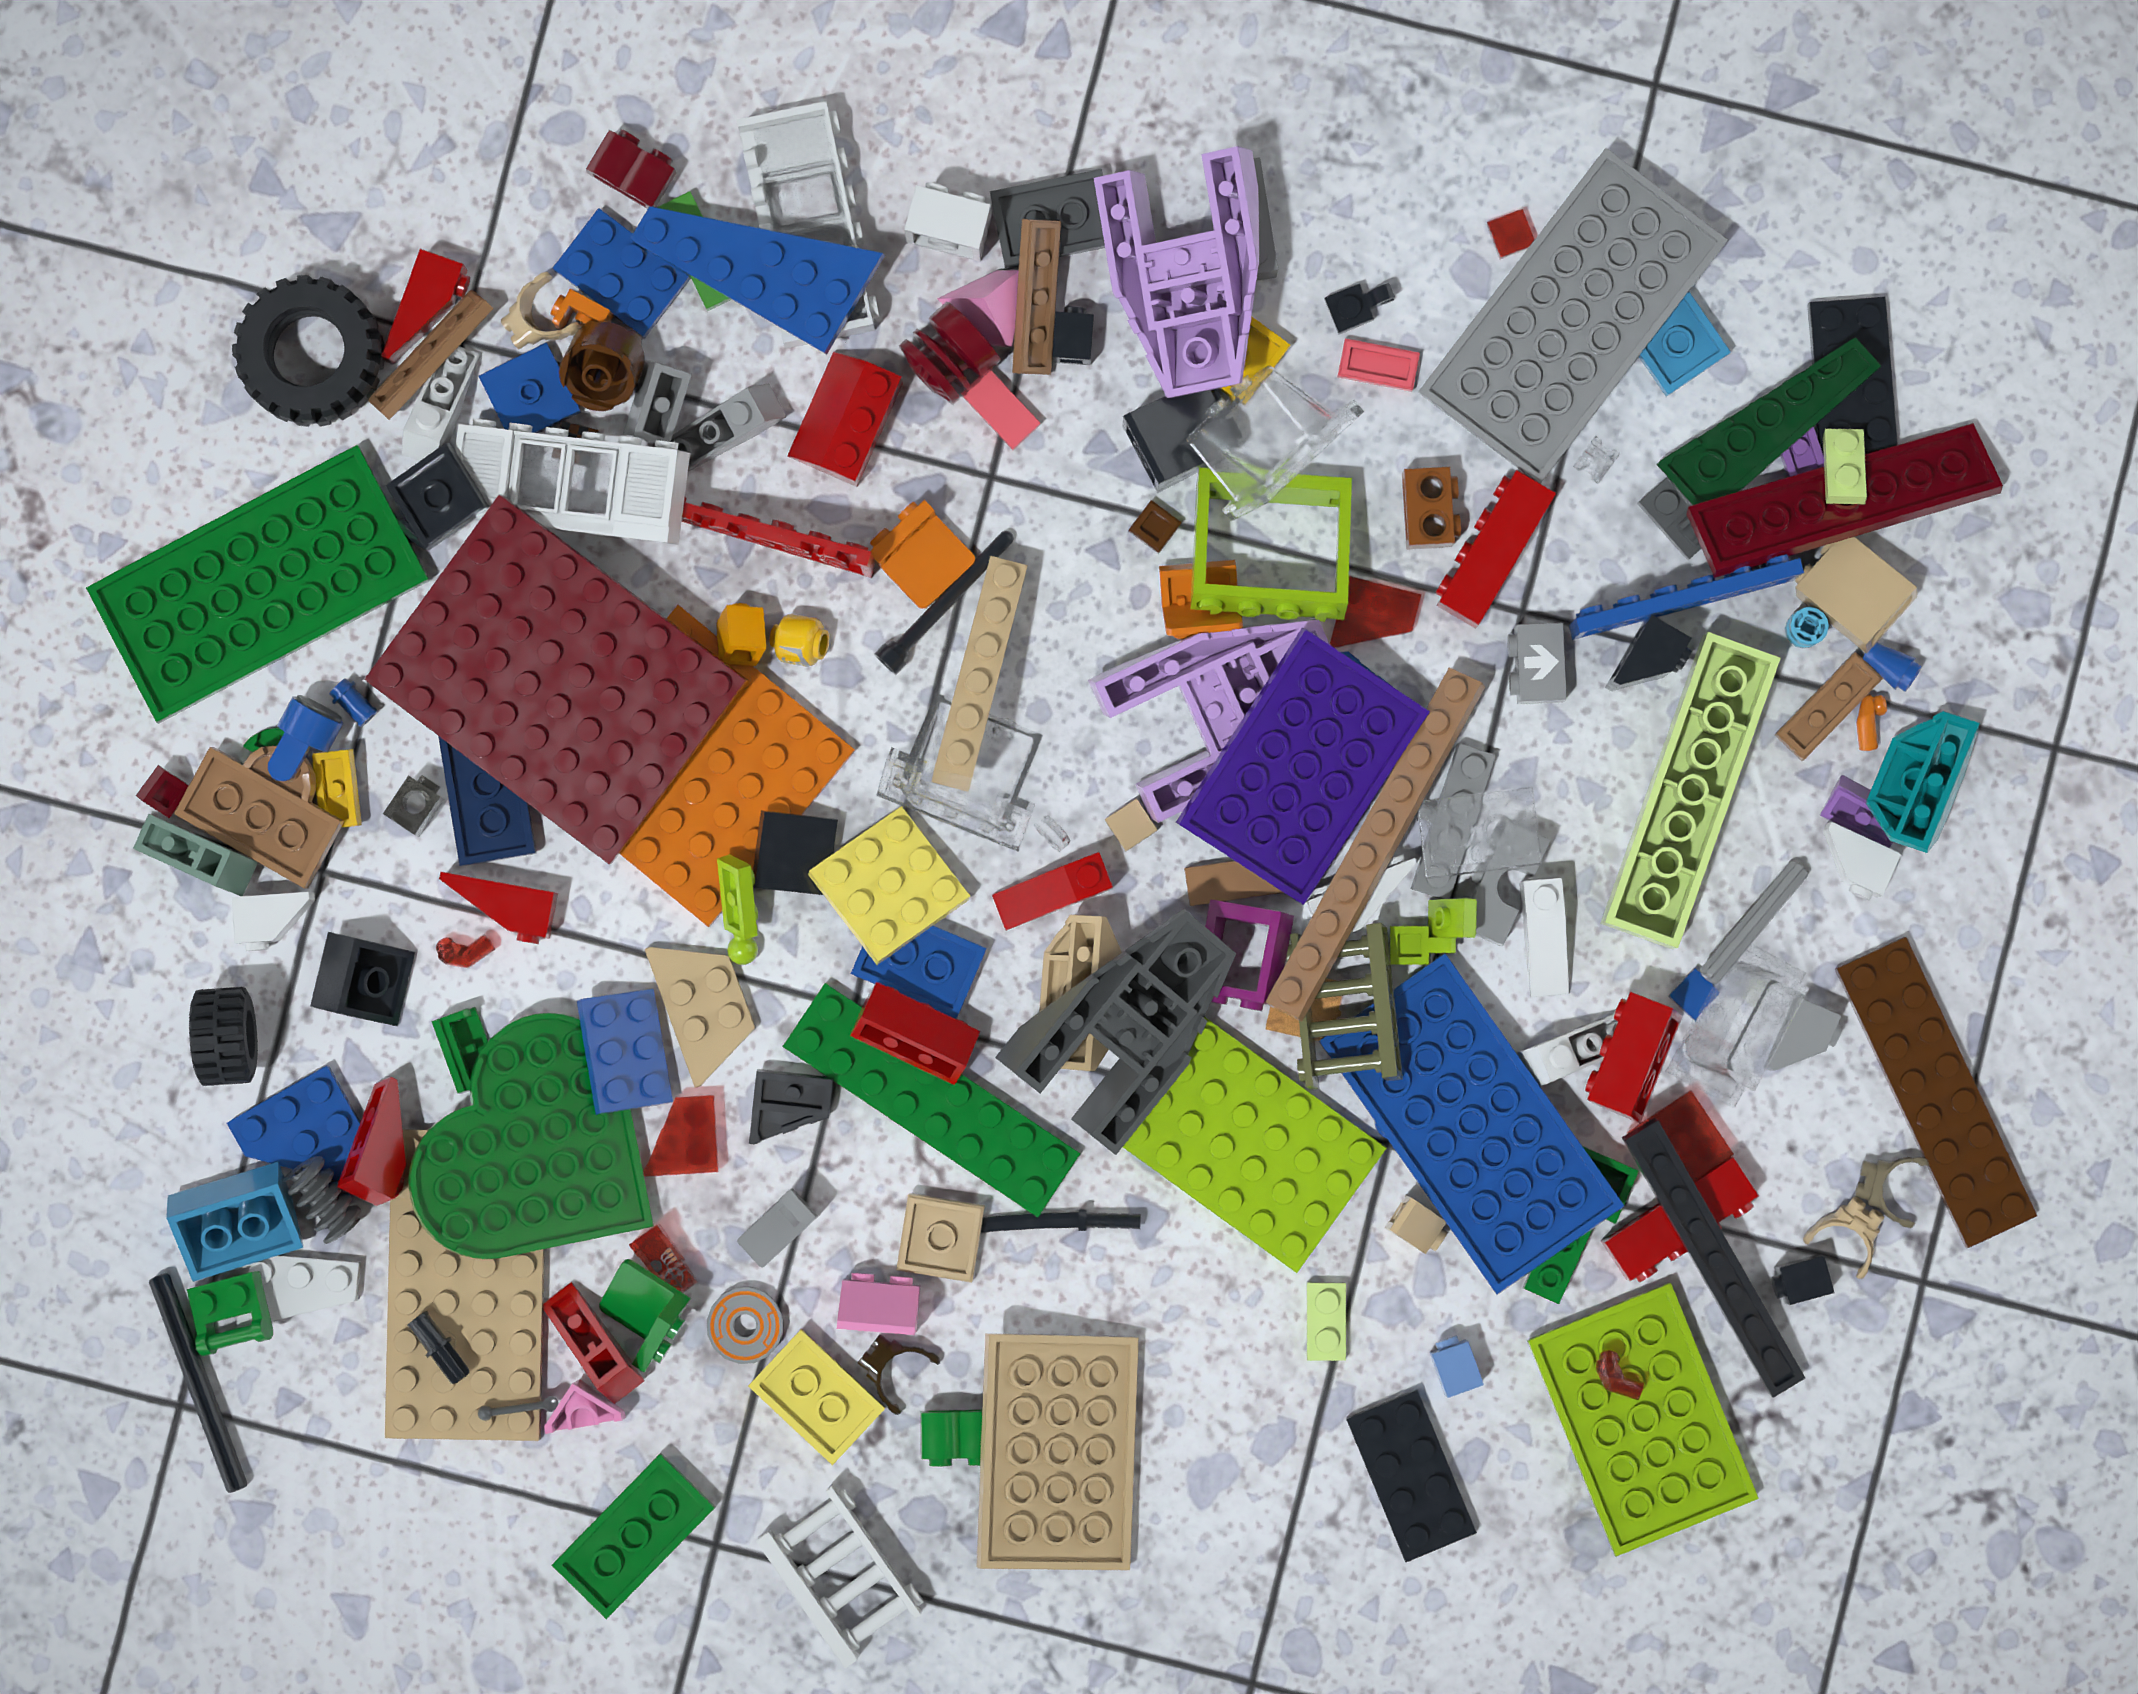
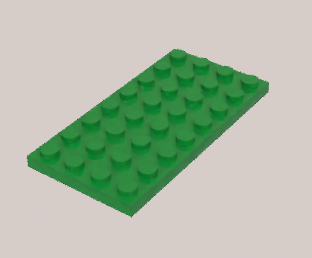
M355 445L86 587V590L156 723L160 724L430 580L407 536L401 529L398 519L360 447Z

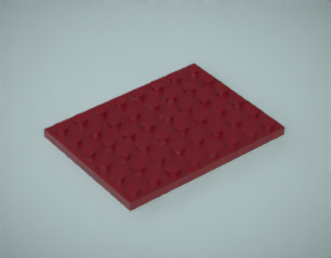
M499 494L364 680L610 865L748 679L504 495Z

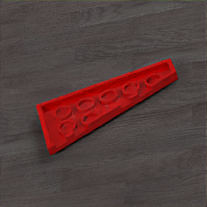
M684 497L681 521L683 523L872 578L876 562L872 552L868 551V547L846 541V545L831 540V536L810 530L808 535L799 533L794 529V525L773 519L771 525L761 523L760 519L750 515L738 513V516L723 513V508L702 502L701 506L686 503L687 498Z

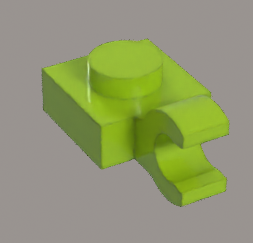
M1390 926L1391 965H1429V953H1456V938H1429V926Z

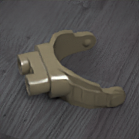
M1903 1157L1890 1162L1878 1160L1877 1164L1863 1160L1860 1175L1865 1176L1863 1183H1857L1855 1197L1868 1200V1205L1879 1208L1884 1212L1885 1216L1894 1222H1898L1903 1227L1913 1228L1915 1222H1911L1910 1219H1900L1888 1210L1883 1198V1184L1887 1175L1900 1164L1913 1162L1918 1163L1920 1166H1929V1162L1923 1157Z

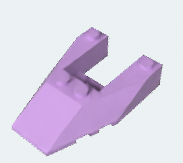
M1236 146L1201 154L1214 231L1156 243L1145 174L1127 170L1094 178L1112 292L1123 306L1129 318L1127 321L1134 334H1137L1147 353L1145 356L1167 398L1242 384L1259 266L1258 183L1252 150Z
M1319 620L1246 627L1224 632L1198 633L1125 662L1088 680L1103 715L1109 718L1179 686L1207 750L1135 784L1151 819L1159 823L1184 810L1301 628L1307 629L1330 645Z

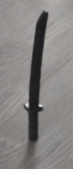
M1079 1209V1212L1041 1213L1039 1217L1033 1214L983 1217L981 1233L1045 1228H1078V1231H1087V1228L1095 1227L1140 1229L1141 1214H1095L1087 1212V1209Z

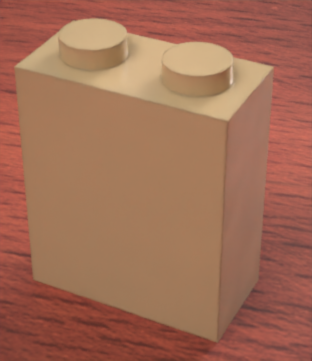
M1852 537L1825 545L1820 553L1823 556L1814 566L1808 564L1803 569L1804 574L1795 580L1797 583L1795 587L1796 597L1807 606L1822 611L1829 624L1867 654L1917 598V587L1857 538Z

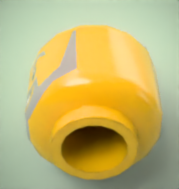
M787 614L781 619L779 625L775 624L772 627L769 642L770 646L774 647L776 657L781 662L809 667L825 657L829 646V633L817 618Z

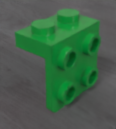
M625 1259L619 1266L600 1301L599 1309L645 1339L631 1364L645 1373L653 1360L660 1364L668 1353L672 1344L667 1340L668 1338L673 1340L685 1323L681 1315L691 1298L633 1260Z

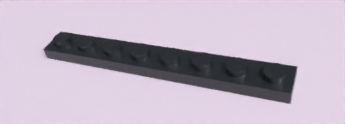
M1654 1117L1621 1137L1768 1394L1774 1398L1804 1380L1803 1372L1660 1122Z

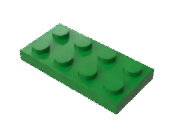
M660 1453L551 1566L607 1620L716 1506Z

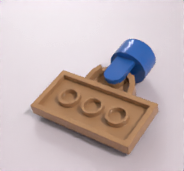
M302 695L292 696L277 724L284 731L278 745L259 748L249 755L244 764L215 747H209L174 814L304 889L309 888L344 821L312 803L316 791V777L307 759V753L311 747L323 752H329L344 724L341 721L342 717L310 698Z

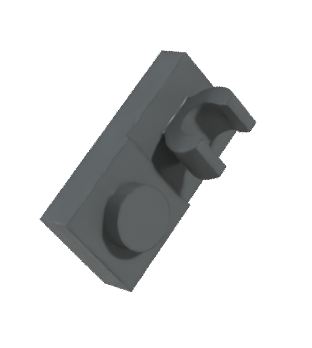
M1667 477L1637 504L1680 553L1689 560L1701 550V546L1686 515L1688 506H1692V504Z

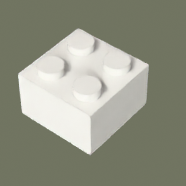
M926 183L925 187L916 185L904 229L907 243L981 262L992 220L991 204L984 203L985 197L974 193L963 192L962 197L948 194V188L939 184Z

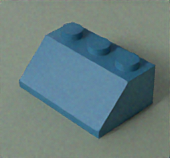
M279 1162L168 1195L166 1219L193 1282L303 1248V1240L292 1195L287 1193L289 1190L287 1182H282L285 1177Z

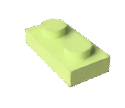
M1825 429L1823 448L1826 504H1865L1867 493L1864 430Z
M1306 1283L1307 1361H1346V1283Z

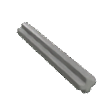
M1795 861L1789 862L1703 965L1700 973L1708 982L1716 985L1723 979L1808 877V871L1803 865Z

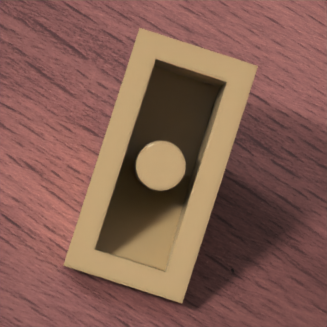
M1406 1195L1385 1226L1387 1230L1424 1254L1430 1248L1436 1251L1448 1233L1443 1229L1446 1224L1444 1219Z

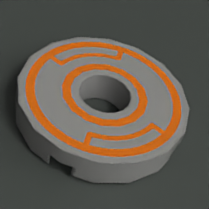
M753 1287L735 1288L722 1294L712 1305L707 1318V1335L713 1348L723 1358L738 1364L756 1363L768 1357L779 1345L784 1331L783 1314L777 1303L766 1292ZM747 1314L755 1319L756 1330L751 1336H741L736 1332L734 1323L738 1316Z

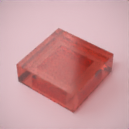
M1523 209L1491 220L1486 224L1499 260L1527 250L1534 241Z

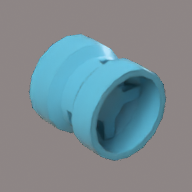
M1802 608L1792 614L1787 620L1785 626L1786 637L1795 647L1810 648L1821 642L1827 635L1829 629L1828 619L1817 608Z

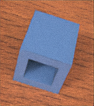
M1456 1335L1435 1343L1437 1350L1429 1353L1444 1395L1447 1398L1484 1385L1469 1341L1466 1339L1459 1341Z

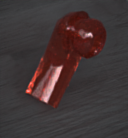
M485 934L468 946L455 943L449 937L442 938L436 944V952L441 962L445 965L461 968H470L495 950L494 945Z
M1613 1350L1602 1351L1599 1355V1360L1596 1361V1372L1603 1387L1610 1392L1639 1400L1644 1382L1624 1376L1618 1364L1620 1361L1618 1353Z

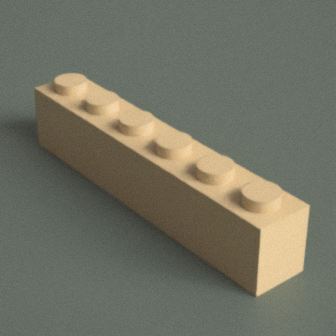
M990 556L931 781L933 783L969 792L1028 565Z

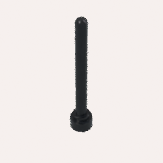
M1002 531L975 559L973 565L950 585L896 642L892 640L888 645L884 643L874 653L875 657L888 670L897 675L906 665L905 660L909 657L907 652L987 570L990 556L999 557L1012 544L1014 540L1013 534L1010 531Z

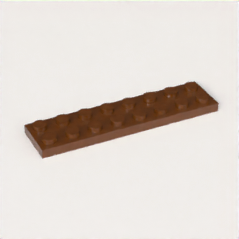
M1907 937L1898 939L1836 968V974L1920 1153L1929 1162L1928 1170L1965 1248L1977 1245L2037 1217L2036 1211Z

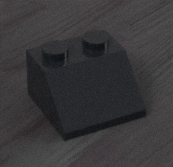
M1654 615L1649 616L1642 622L1605 688L1615 691L1664 678L1672 671L1677 673L1679 669L1682 670L1693 651L1687 647L1692 637Z
M328 932L310 1007L398 1027L415 952Z

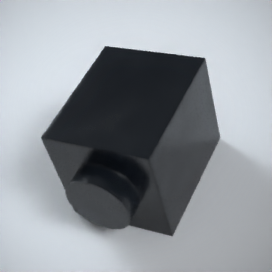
M1067 306L1064 307L1063 312H1055L1052 363L1091 364L1094 314H1086V308Z
M1817 1254L1774 1266L1776 1275L1771 1277L1772 1286L1777 1299L1783 1298L1784 1304L1793 1305L1835 1293L1824 1255Z

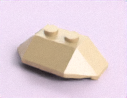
M1069 915L1063 928L1055 935L1044 951L1039 1012L1122 953L1107 917ZM1088 1034L1061 1069L1095 1071L1109 1049L1091 1034Z

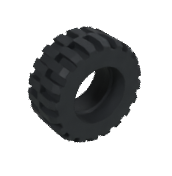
M297 275V280L289 281L287 278L275 281L277 287L268 290L266 287L257 293L259 299L253 305L249 302L242 311L246 316L242 323H236L234 334L237 336V343L232 344V356L237 361L235 370L238 378L245 385L244 389L261 407L276 418L285 422H294L298 426L309 427L310 424L317 423L321 427L331 425V420L340 418L344 420L352 415L350 411L357 405L362 408L369 399L366 396L371 389L376 390L380 379L377 377L378 372L384 369L385 360L381 357L382 348L385 347L384 340L378 330L379 325L373 314L351 290L342 284L339 286L331 279L321 276L319 279H312L309 275ZM306 317H320L331 322L340 332L344 342L342 361L333 375L319 384L306 387L293 384L286 380L276 367L274 350L281 333L293 322Z

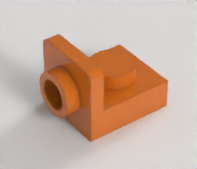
M569 289L566 297L560 295L557 298L550 313L554 316L552 320L553 325L559 330L564 329L573 312L577 313L574 319L583 325L588 321L611 322L614 317L609 309L572 289Z

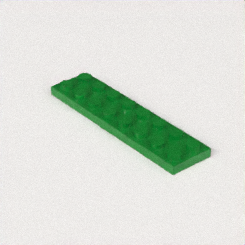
M824 983L782 1047L825 1076L834 1078V1082L1036 1217H1039L1081 1153L963 1074H961L956 1084L953 1085L850 1036L862 1007Z

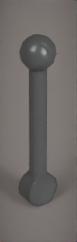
M548 1396L544 1401L498 1408H490L484 1405L479 1408L478 1417L483 1421H487L496 1415L539 1409L552 1412L556 1409L559 1402L556 1397Z

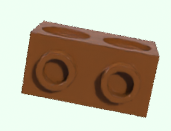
M1450 467L1404 469L1402 472L1406 550L1452 547L1455 543V537H1461L1460 514H1453L1452 499H1458L1459 497L1457 476H1451ZM1425 480L1436 481L1441 487L1440 496L1434 499L1425 497L1420 489L1421 483ZM1431 517L1439 519L1443 524V533L1437 537L1427 535L1423 529V521Z

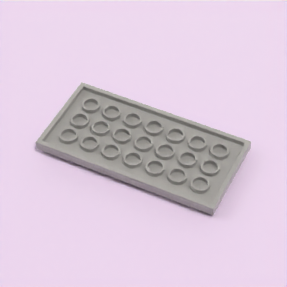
M1605 148L1426 380L1418 393L1528 477L1541 484L1724 247L1728 239L1609 149Z

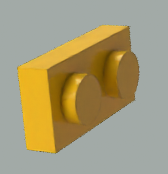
M353 749L313 753L312 759L316 777L318 806L344 821L342 827L362 825Z

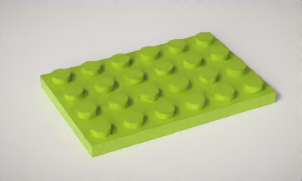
M1204 1017L1207 1023L1202 1034L1197 1033L1188 1054L1191 1057L1189 1065L1125 1143L1123 1148L1280 1262L1298 1273L1387 1148Z
M1670 1282L1527 1340L1615 1557L1759 1499Z

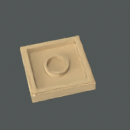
M909 1193L896 1270L972 1283L985 1205Z

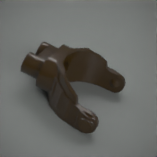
M879 1334L871 1344L875 1349L873 1353L870 1354L866 1351L857 1364L868 1372L866 1376L875 1384L878 1391L877 1394L882 1399V1402L888 1406L892 1413L898 1415L901 1414L902 1410L899 1409L897 1404H893L886 1397L881 1385L882 1371L886 1363L894 1356L905 1352L922 1354L929 1358L930 1362L937 1365L940 1364L941 1360L935 1353L928 1352L924 1348L904 1346L895 1339L890 1342L883 1335Z

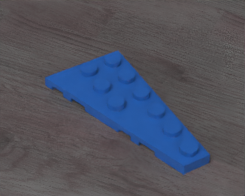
M651 206L648 207L630 238L637 245L826 355L885 257L880 252Z

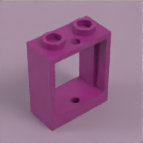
M1210 899L1205 927L1221 941L1223 939L1226 919L1269 927L1257 991L1222 986L1218 997L1213 996L1211 1002L1227 1005L1228 998L1241 1000L1240 1007L1262 1011L1263 1005H1268L1265 1001L1285 967L1294 916L1280 911Z

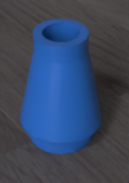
M1878 642L1862 658L1894 690L1900 688L1904 692L1908 690L1922 669V666L1915 662V657L1881 645Z

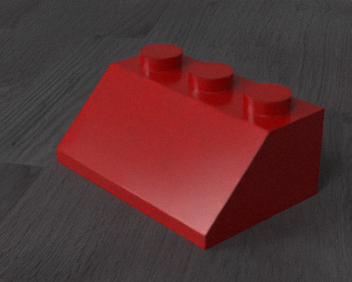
M833 352L787 457L858 487L903 385L902 376L870 362Z
M1633 992L1629 993L1627 1000L1622 998L1614 1014V1020L1618 1021L1613 1036L1607 1034L1600 1049L1599 1055L1604 1058L1599 1071L1593 1070L1585 1088V1091L1589 1093L1587 1100L1632 1121L1641 1123L1683 1017L1674 1008Z

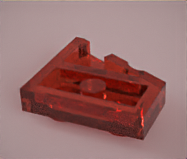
M1349 576L1348 605L1344 620H1335L1330 645L1336 649L1342 646L1411 633L1421 594Z
M715 1095L675 1097L648 1164H646L644 1169V1177L719 1172Z

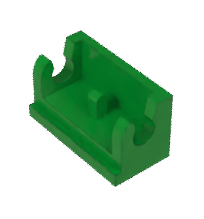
M476 1007L467 1008L431 1021L458 1094L470 1091L474 1064L482 1048L488 1042Z

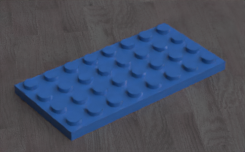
M1444 954L1394 989L1403 1080L1386 1081L1382 1078V1073H1376L1375 1069L1341 1074L1493 1291L1498 1295L1624 1208V1204L1448 956ZM1374 1003L1354 1017L1369 1016L1370 1011H1375ZM1371 1031L1326 1036L1319 1041L1331 1059L1373 1054V1050L1379 1049L1378 1035H1372Z

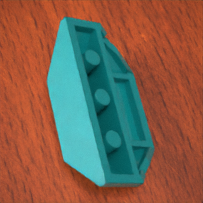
M1942 711L1933 716V719L1920 723L1892 738L1866 800L1867 807L1890 841L1928 853L1938 841L1965 776L1979 730V722Z

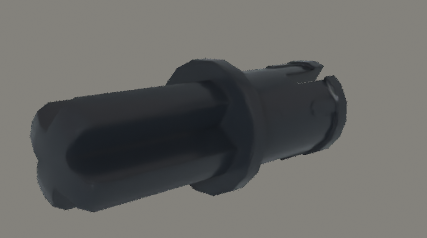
M428 1311L423 1312L407 1324L428 1352L425 1356L427 1358L432 1357L451 1384L460 1382L470 1373L467 1365L450 1344L452 1338L445 1337L430 1317Z

